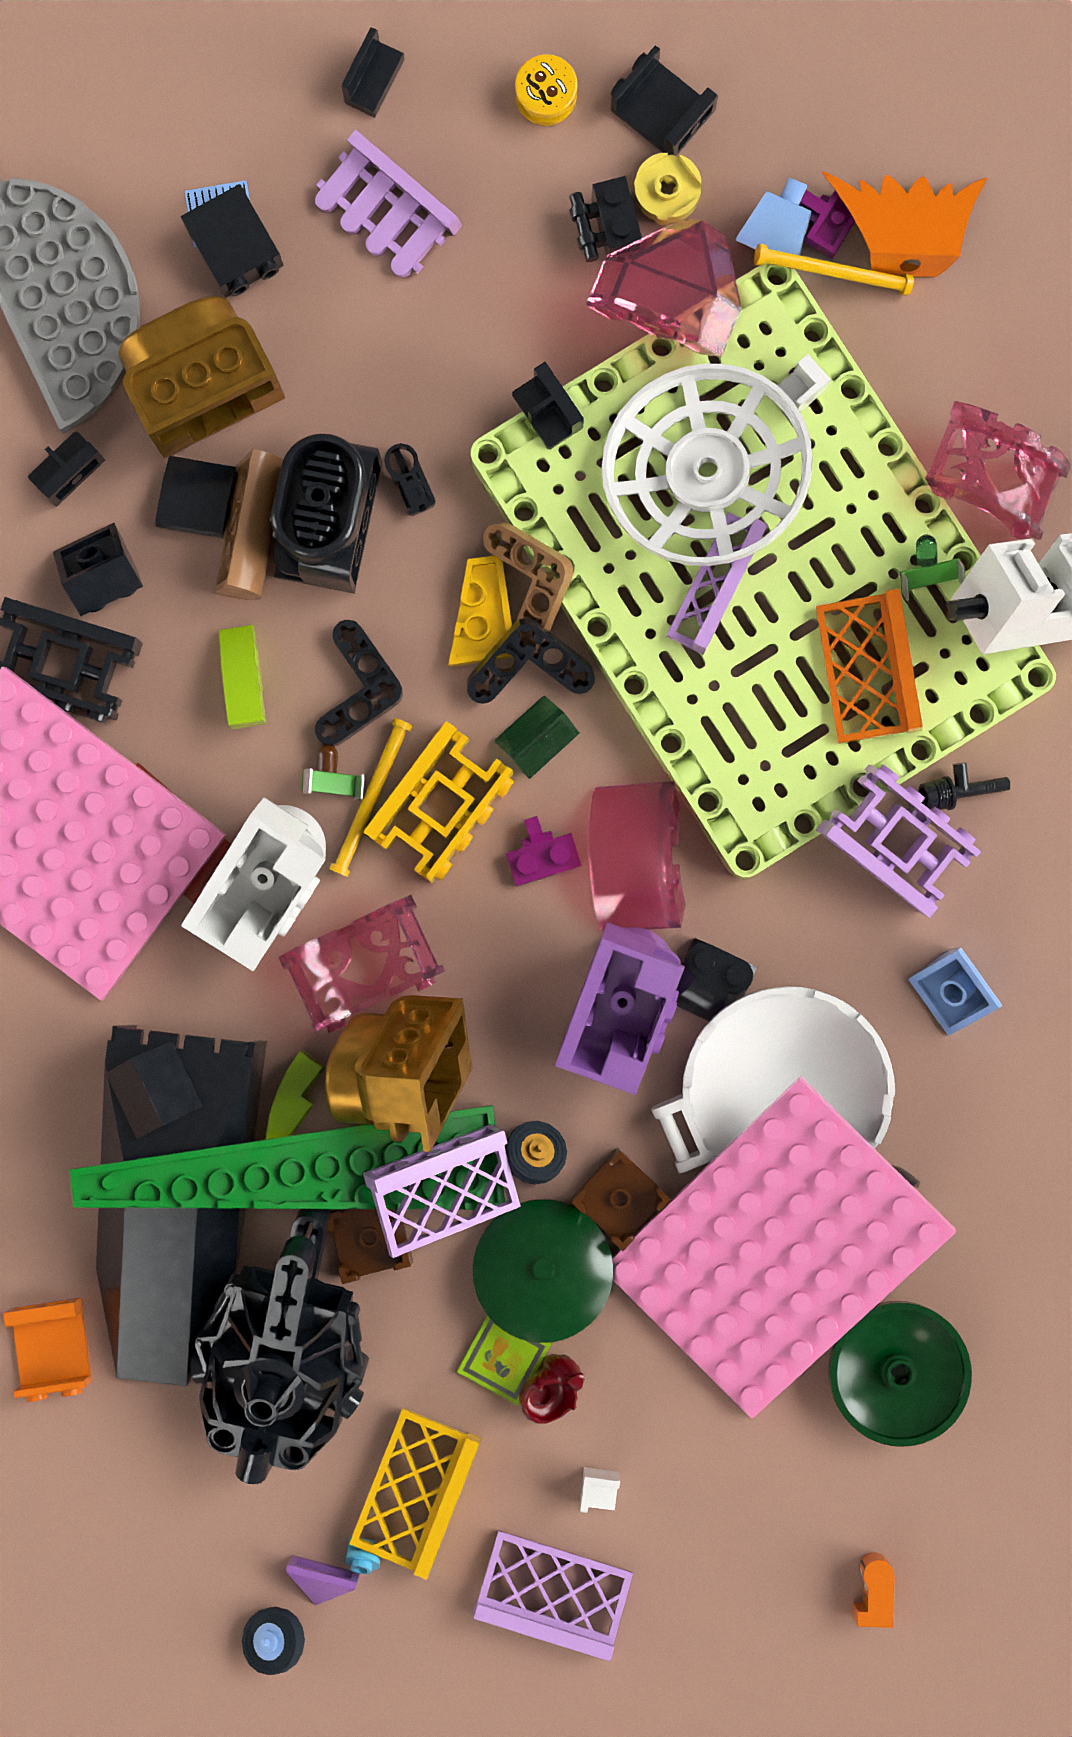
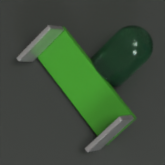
M928 534L920 536L916 541L917 564L921 567L900 571L901 590L907 601L909 600L908 590L959 579V583L962 584L965 579L964 565L959 558L938 563L936 539Z

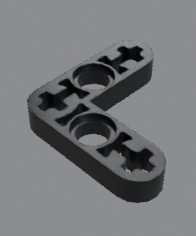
M523 618L511 626L472 671L467 679V692L469 697L477 703L485 704L491 702L528 660L532 661L569 691L577 694L586 693L593 687L595 675L592 665L535 620ZM533 630V639L540 644L536 653H534L536 651L535 643L527 638L523 642L520 641V631L527 633ZM555 648L563 653L562 659L555 664L547 663L543 659V655L548 649ZM503 653L509 654L514 658L513 665L506 669H501L495 664L496 657ZM569 660H571V669L576 673L580 674L583 670L585 671L586 680L578 679L574 682L572 672L566 668ZM489 668L494 674L488 682L489 690L481 689L478 692L476 682L478 681L483 684L490 677L489 670H487Z
M353 620L340 621L334 627L333 640L365 687L317 721L315 734L323 745H333L336 747L397 706L403 697V689L399 680L362 627ZM346 628L350 632L357 631L354 638L360 648L364 643L368 645V647L359 649L352 658L348 654L355 652L348 641L340 642L343 638L342 631ZM365 655H372L378 661L377 668L371 673H364L358 667L359 660ZM383 684H386L388 687L395 685L397 687L393 690L395 697L391 700L386 696L382 697L377 701L381 708L375 711L372 702L366 695L371 692L373 698H376L382 693L380 687ZM356 702H363L369 708L368 716L363 720L357 721L350 716V708ZM343 712L346 720L353 727L347 730L345 724H343L336 730L338 736L335 739H332L330 736L324 738L322 736L326 731L324 725L328 722L332 726L337 725L342 721L337 715Z

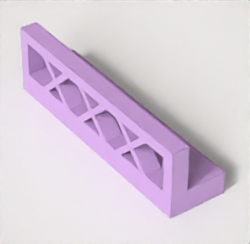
M729 512L726 515L727 525L742 519ZM756 519L753 524L743 529L749 533L743 544L732 547L733 552L747 548L761 540L768 524ZM714 539L706 557L719 556V551L716 552L718 549L716 539ZM753 554L730 562L731 569L729 573L714 578L710 566H701L666 637L704 655ZM707 572L709 580L701 583L705 573ZM724 581L720 591H718L716 584ZM711 586L716 598L713 605L699 609L694 596L696 591ZM691 603L694 611L686 613ZM709 612L703 623L701 614ZM696 616L700 627L695 641L676 632L682 620Z

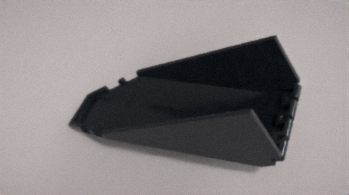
M113 1025L111 1040L107 1041L105 1056L100 1164L254 1141L267 1041L257 1040L247 1043L244 1041L221 1039L219 1053L214 1052L215 1038L186 1035L183 1048H179L180 1034L150 1030L148 1042L143 1044L144 1030L137 1029V1025ZM173 1041L204 1107L137 1139L106 1073L135 1056ZM128 1207L98 1209L96 1271L117 1378L179 1386L188 1385L192 1377L191 1357L197 1351L195 1347L196 1337L204 1320L213 1313L215 1309L214 1304L225 1288L230 1275L237 1274L246 1208Z

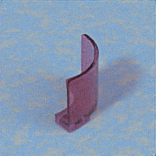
M674 781L596 787L593 791L589 821V863L593 900L601 931H604L607 922L622 928L639 927L647 930L682 927L686 903L682 889L680 865L673 864L672 846L679 845V819L681 804Z

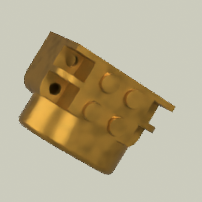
M208 296L186 303L137 328L124 339L119 347L118 355L126 370L123 381L125 390L148 436L163 458L177 453L285 399L277 376L252 326L243 318H238L232 304L224 297Z
M407 995L395 999L385 1014H355L332 1048L327 1062L325 1099L331 1116L338 1122L374 1125L379 1130H389L391 1139L396 1142H403L408 1132L421 1133L423 1151L431 1152L473 1068L463 998Z

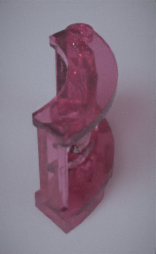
M954 401L950 411L951 418L930 471L927 472L925 477L932 492L941 498L951 499L954 497L987 512L999 520L1008 529L1010 534L1017 539L1034 538L1041 540L1044 534L1040 528L1059 477L1067 478L1071 468L1069 460L1056 446H1049L1047 448L1040 443L1042 436L1022 424L1016 423L1014 428L1005 425L1002 421H996L999 415L997 413ZM959 429H962L963 448H952ZM989 438L996 442V449L994 451L981 450V448L991 447L988 444ZM1013 450L1015 451V470L1022 484L1014 489L998 492L988 474L983 459L998 458ZM949 455L966 457L967 462L955 464L950 468L961 471L962 478L960 480L942 474ZM1026 461L1031 465L1030 469L1026 468Z
M412 895L389 903L353 921L352 924L344 928L329 932L278 957L283 969L288 968L314 1024L312 1025L314 1032L326 1027L328 1033H331L347 1025L345 1018L413 986L416 987L417 991L423 990L437 983L434 976L445 972L443 965L438 966L413 912L417 905ZM400 926L407 939L405 942H401ZM380 931L382 933L380 941L389 939V945L378 946L373 944L371 941L372 933ZM355 937L369 951L376 953L388 952L384 969L375 985L360 984L339 976L350 963L352 957L350 940ZM411 947L421 969L420 972L410 974L406 971V963L409 961L414 962V960L409 956H400L401 949ZM332 951H339L342 954V961L332 971L328 967L336 962L330 961L329 954ZM302 962L321 979L312 986ZM394 974L402 981H405L386 991ZM326 984L334 988L328 991L325 1001L328 1002L332 997H337L341 1001L340 1007L330 1014H325L316 995V992ZM351 994L370 997V999L351 1007Z

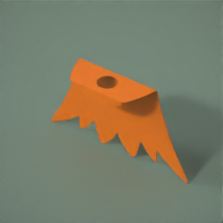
M822 171V174L838 193L860 229L870 251L872 270L896 276L909 274L917 277H937L961 256L963 238L970 214L987 178L975 181L955 195H953L952 184L948 183L935 196L928 180L924 176L914 182L907 194L895 179L885 175L882 181L881 192L878 194L864 180H859L860 192L838 177ZM909 259H916L920 261L921 265L917 266L903 262Z

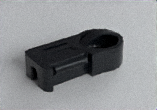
M402 443L390 447L384 459L386 470L395 485L400 483L398 489L407 509L411 508L407 511L408 515L415 516L433 508L436 504L435 497L420 466L416 451L408 444ZM401 449L407 450L413 456L414 467L411 471L406 466L400 452ZM392 453H394L403 474H397L390 467L389 459Z

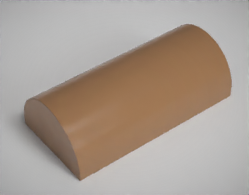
M253 448L239 462L214 594L245 600L261 599L273 539V527L269 523L270 513L283 459L276 455Z

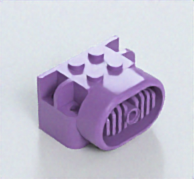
M609 922L606 923L562 1041L555 1066L636 1095L652 1053L659 1054L665 1037L664 1032L667 1022H671L675 1013L679 991L676 989L685 967L681 965L678 956L671 951L667 943L659 935L644 928H622Z

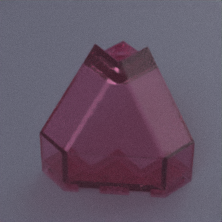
M681 219L605 256L586 306L610 320L631 322L654 337L677 340L699 354L722 357L742 309L727 237L703 220Z

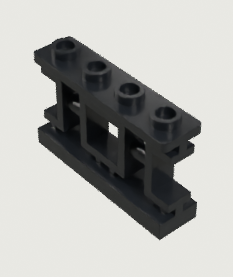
M4 597L0 609L4 612L3 617L0 618V626L13 631L4 661H0V669L2 666L7 667L14 673L19 657L31 660L32 664L27 677L41 683L39 687L32 684L29 685L49 700L54 701V704L62 710L73 713L74 708L87 711L85 717L101 723H106L107 718L117 721L119 716L117 710L121 706L122 700L107 694L116 664L133 668L135 655L139 656L143 643L136 637ZM16 619L55 630L57 634L54 635L42 631L37 648L25 645L23 642L28 628L15 621ZM84 639L123 651V653L119 655L108 651L103 668L88 664L93 648L87 644L80 643V641ZM52 643L79 651L69 682L42 674ZM83 677L98 681L93 697L99 701L106 702L105 707L64 695L63 692L67 690L78 694Z

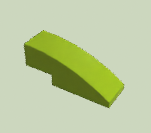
M247 625L219 630L221 668L228 725L232 729L267 724L254 626Z
M304 1050L299 1051L277 1090L269 1115L265 1139L293 1135L316 1104L305 1094L326 1066Z

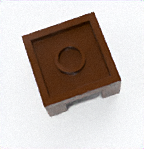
M619 1148L612 1153L571 1197V1203L583 1214L588 1215L609 1235L610 1240L622 1251L635 1239L634 1234L656 1211L660 1212L671 1200L669 1195Z
M377 1209L330 1210L331 1216L328 1231L333 1232L340 1260L338 1271L342 1284L360 1280L361 1276L391 1268L395 1271L411 1267L413 1263L411 1251L394 1258L389 1255ZM388 1209V1210H390V1211L396 1213L398 1209ZM388 1215L391 1223L394 1217ZM400 1221L394 1233L397 1245L408 1241L404 1222Z

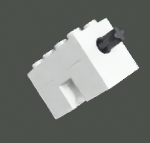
M1072 533L1059 535L1039 564L1030 551L1035 545L1032 539L989 544L957 589L951 601L947 602L946 607L949 611L946 616L948 620H963L982 654L1072 640Z

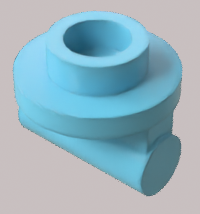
M350 1536L345 1562L351 1566V1571L357 1574L368 1575L371 1574L372 1570L379 1569L381 1557L350 1545L349 1543L352 1538ZM362 1538V1539H364V1540H366V1541H369V1542H371V1543H376V1542H378V1541H375V1540H370V1539Z

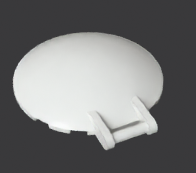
M784 986L763 989L747 994L723 1008L703 1028L689 1053L683 1076V1094L663 1101L651 1108L655 1119L660 1120L676 1157L674 1164L678 1173H684L711 1162L800 1076L875 1149L878 1143L881 1144L891 1121L893 1097L895 1096L892 1064L879 1035L870 1023L853 1007L830 994L810 988ZM682 1110L698 1148L697 1151L690 1154L672 1115Z

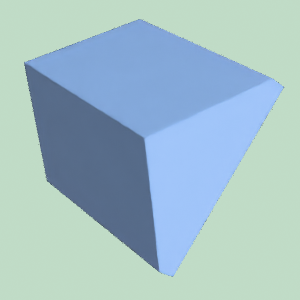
M961 947L949 949L908 979L948 1036L1002 1006Z

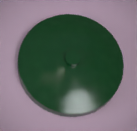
M530 1200L520 1203L521 1207L498 1215L485 1229L474 1254L473 1283L483 1310L503 1331L528 1342H557L572 1337L584 1330L602 1311L612 1287V1255L602 1231L589 1216L583 1214L579 1209L555 1200Z
M887 1301L877 1304L833 1345L828 1364V1378L833 1399L844 1418L852 1427L875 1442L889 1446L907 1447L920 1445L937 1438L956 1422L963 1412L970 1395L972 1367L963 1339L945 1318L932 1309L917 1303Z

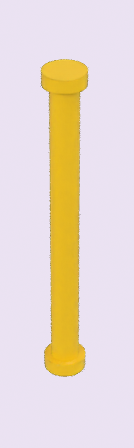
M759 243L754 253L755 265L763 266L764 263L899 290V293L905 296L911 293L914 285L913 275L904 274L901 277L768 249L765 244Z
M393 719L391 725L394 728L335 864L331 863L329 870L345 877L349 876L350 870L347 869L406 732H411L413 727L403 720Z

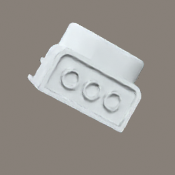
M264 797L248 817L181 926L254 971L277 934L283 937L286 935L320 882V879L315 877V875L326 860V841L317 821L302 809L288 805H276Z

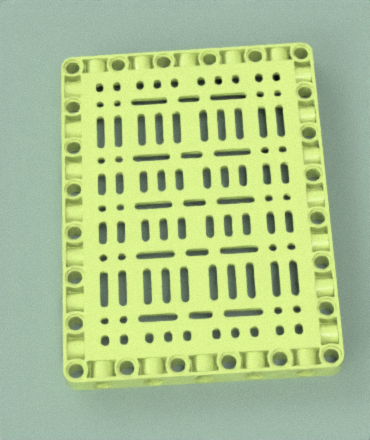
M767 263L756 267L563 386L584 417L583 429L556 447L547 449L523 412L478 438L472 445V467L506 522L570 560L573 566V576L561 603V609L727 871L737 879L753 877L820 835L816 829L824 819L827 821L831 819V814L835 809L847 817L852 815L865 799V797H860L854 792L853 783L861 776L864 777L867 773L865 768L868 764L880 768L882 764L899 776L896 782L901 784L1048 692L1055 684L1056 672L1039 645L982 654L963 620L950 623L926 586L908 590L935 630V636L929 637L902 597L903 591L901 590L900 571L927 566L920 564L917 566L912 565L910 562L911 557L916 556L919 558L925 555H933L938 558L936 563L960 557L967 564L966 578L981 555L795 269ZM777 275L783 279L784 283L774 285L768 280V277ZM720 310L726 314L727 318L717 321L711 317L710 313ZM762 323L767 324L771 334L764 335L760 331L759 325ZM813 331L819 335L821 340L811 342L805 337L804 333ZM745 337L750 346L746 349L741 348L737 338ZM656 346H665L670 353L666 356H658L652 349ZM782 349L785 351V356L778 357L775 351ZM712 354L719 358L721 364L746 368L766 377L776 385H779L789 376V372L795 370L797 362L809 354L831 379L826 391L816 398L822 413L815 414L809 405L800 412L808 429L810 441L814 443V448L812 449L811 481L807 491V496L813 508L806 510L801 506L796 517L784 532L769 545L753 554L720 621V624L733 642L734 648L726 650L714 633L704 655L700 654L705 666L698 669L693 664L682 644L666 637L671 627L667 623V618L670 616L676 617L701 566L683 564L692 578V583L685 585L668 560L648 552L636 543L618 523L609 506L604 490L602 468L597 465V461L603 457L604 446L612 426L609 418L612 415H618L631 397L648 383L666 373L686 366L711 364L708 356ZM760 362L763 364L764 369L758 371L754 368V364ZM727 380L695 381L699 397ZM599 381H607L613 388L610 391L601 392L595 388V384ZM740 383L712 401H724L738 405L740 402L745 401L752 388ZM682 385L677 386L676 393L666 391L655 397L643 407L644 412L637 414L635 418L652 429L664 416L679 407L685 406L686 401ZM845 387L853 389L857 394V398H846L842 394L841 389ZM764 395L754 414L768 426L776 439L777 445L797 438L794 427L791 426L780 407ZM703 413L706 428L721 430L723 429L717 421L718 415H724L730 424H732L735 417L722 413ZM689 417L672 425L661 436L676 444L679 439L692 432ZM747 425L740 436V440L749 454L767 449L753 428ZM832 427L835 429L836 434L830 436L827 434L826 429ZM589 429H596L601 436L600 439L593 441L587 433ZM626 429L619 447L637 436ZM641 445L615 460V482H618L620 476H626L629 481L636 480V459ZM878 445H889L893 449L894 455H883L879 451ZM562 446L567 447L572 454L571 457L564 459L558 451L559 448ZM653 448L647 463L651 466L656 476L666 475V460L661 452ZM842 449H847L863 472L862 478L854 476L840 454ZM486 451H491L497 455V459L493 463L485 464L479 460L480 455ZM801 452L791 455L793 461L781 468L780 482L775 494L780 502L790 506L796 497L790 487V482L795 480L800 484ZM545 460L550 467L549 471L541 472L537 467V462ZM705 463L699 468L698 473L703 477H711L717 472L718 468L713 463ZM820 463H826L842 487L841 491L836 492L831 488L819 469ZM768 464L750 469V475L759 471ZM578 472L585 474L586 477L583 481H578L575 478ZM770 475L754 485L748 484L747 486L764 494ZM561 486L564 489L563 493L555 494L553 491L554 487ZM666 489L673 501V505L670 507L663 505L656 492H649L655 505L665 516L669 517L679 503L671 490ZM875 492L878 496L877 500H870L868 493ZM591 494H597L622 532L620 538H614L588 498ZM627 495L618 496L620 505L630 523L645 538L649 539L661 525L652 516L650 520H643ZM739 498L733 504L724 508L725 517L729 512L743 518L747 515L746 509L749 507L755 508V506ZM923 500L927 502L930 506V513L919 512L915 501ZM848 505H853L856 508L854 514L847 512L846 507ZM574 507L577 509L600 545L598 552L590 550L567 514L568 508ZM521 508H528L534 515L528 521H521L515 517V513ZM695 510L689 512L688 515L694 518V522L687 527L714 529L710 512ZM766 511L760 517L764 523L768 524L767 529L769 532L781 521L780 517ZM883 514L891 515L905 537L904 543L896 541L882 519ZM830 518L834 521L832 528L800 548L791 550L788 547L790 541L825 519ZM867 527L884 552L883 556L877 557L861 534V528ZM741 530L730 535L732 547L743 544L749 532ZM674 534L662 548L672 553L697 557L691 548V543L699 542L707 554L714 539H691ZM525 545L523 549L533 562L534 552L531 547ZM838 545L855 570L853 575H848L831 550L832 546ZM628 551H633L636 554V558L628 560L625 554ZM773 555L776 558L774 564L758 574L750 575L748 573V568L764 557ZM811 559H817L833 583L832 588L827 589L823 586L810 566ZM730 564L714 565L712 570L714 578L728 574L731 569ZM557 565L547 566V567H549L550 569H552V568H554V567L557 566ZM605 565H612L614 571L607 574L603 568ZM890 570H895L898 573L896 579L889 577L888 572ZM707 572L705 573L701 583L709 580ZM794 572L797 574L810 594L811 601L804 602L788 579L789 573ZM646 573L650 576L663 596L661 603L653 601L639 578L641 574ZM959 579L935 585L946 602L951 601V598L961 584ZM723 581V582H720V583H717V584H716L717 587H718L719 585H721L722 583H724V581ZM872 583L876 586V592L869 596L900 589L912 665L914 667L919 663H925L928 667L927 672L915 679L923 729L922 731L912 733L904 732L858 740L860 750L853 752L848 746V742L838 743L816 606L840 602L865 585ZM708 586L698 589L694 595L695 599L697 600L710 592L712 587ZM620 587L628 589L641 610L640 616L635 617L630 613L617 592ZM761 593L764 595L778 618L776 623L768 621L754 599L755 594ZM714 601L709 603L705 607L713 605ZM880 603L864 606L857 617L874 628L877 620L873 616V611L876 609L881 610ZM688 607L686 613L692 612ZM734 607H740L756 631L755 636L749 637L732 612ZM858 607L847 610L853 614ZM709 612L701 614L703 623ZM831 612L824 613L826 626L837 634L840 633L850 619L843 613L839 615H832ZM696 616L682 620L676 632L695 641L700 631ZM809 620L817 622L818 627L799 640L793 641L790 638V632ZM593 622H600L605 625L607 631L604 635L595 637L588 632L587 628ZM850 626L843 638L859 648L861 643ZM861 626L865 634L868 636L870 632ZM880 627L877 631L885 636L884 631ZM647 630L655 632L656 635L653 639H648L645 636ZM874 635L870 642L882 659L888 651L887 644ZM962 636L970 637V645L962 643ZM841 643L850 658H852L856 652ZM769 645L777 647L775 655L739 677L731 675L730 671L732 668ZM833 649L831 652L832 661L845 668ZM940 650H947L949 657L943 659L940 656ZM667 652L683 676L681 682H675L659 658L660 653ZM860 655L854 662L863 677L862 681L865 682L875 669V665ZM888 657L884 666L891 670ZM797 658H803L807 662L828 695V703L823 704L819 701L796 665ZM977 658L985 660L988 665L987 671H981L976 664ZM833 667L836 680L841 672ZM880 669L869 683V686L883 696H886L882 693L881 688L892 681V677ZM776 671L782 672L807 710L806 717H799L774 678ZM1029 671L1036 672L1041 677L1040 687L1032 686L1029 683ZM955 672H961L966 678L965 685L957 683L954 678ZM845 675L836 687L837 694L850 703L862 686ZM636 679L642 683L643 691L637 695L629 694L625 690L624 683L627 680ZM710 682H717L719 689L717 691L710 690ZM759 685L763 689L784 722V731H778L752 692V686ZM865 689L856 703L862 699L867 700L869 707L863 712L871 716L882 700ZM926 690H932L937 697L936 703H930L925 696ZM893 692L889 700L896 704L895 692ZM694 695L697 698V703L690 705L687 702V697ZM839 701L840 712H842L847 706ZM730 703L756 742L755 749H748L723 711V704ZM886 703L874 718L881 725L883 717L889 718L893 726L900 725L898 711ZM972 707H976L983 712L984 721L982 724L975 723L971 719L970 709ZM856 715L848 721L843 720L844 735L859 732L867 720L860 715ZM702 717L710 718L733 754L734 762H725L702 726ZM870 724L866 731L879 728ZM820 725L828 727L826 735L789 758L782 755L783 748ZM665 737H674L678 740L680 749L675 753H668L663 750L661 740ZM914 743L921 744L926 749L925 760H918L912 755L911 748ZM827 752H833L838 759L837 765L832 766L826 760ZM761 762H768L770 769L762 771L760 769ZM807 765L811 766L816 772V777L813 780L808 779L804 773V767ZM740 775H745L748 778L746 785L739 784L738 777ZM879 781L876 782L875 785H877L885 793L890 791L885 786H883ZM776 784L784 786L787 791L786 797L780 798L774 790ZM709 794L715 798L716 808L714 811L706 812L699 807L698 799L701 795ZM756 797L760 798L765 805V809L762 812L757 811L752 804V800ZM797 816H804L810 820L811 829L809 833L802 834L796 830L794 821ZM740 852L748 853L753 859V866L748 871L741 870L736 865V856Z

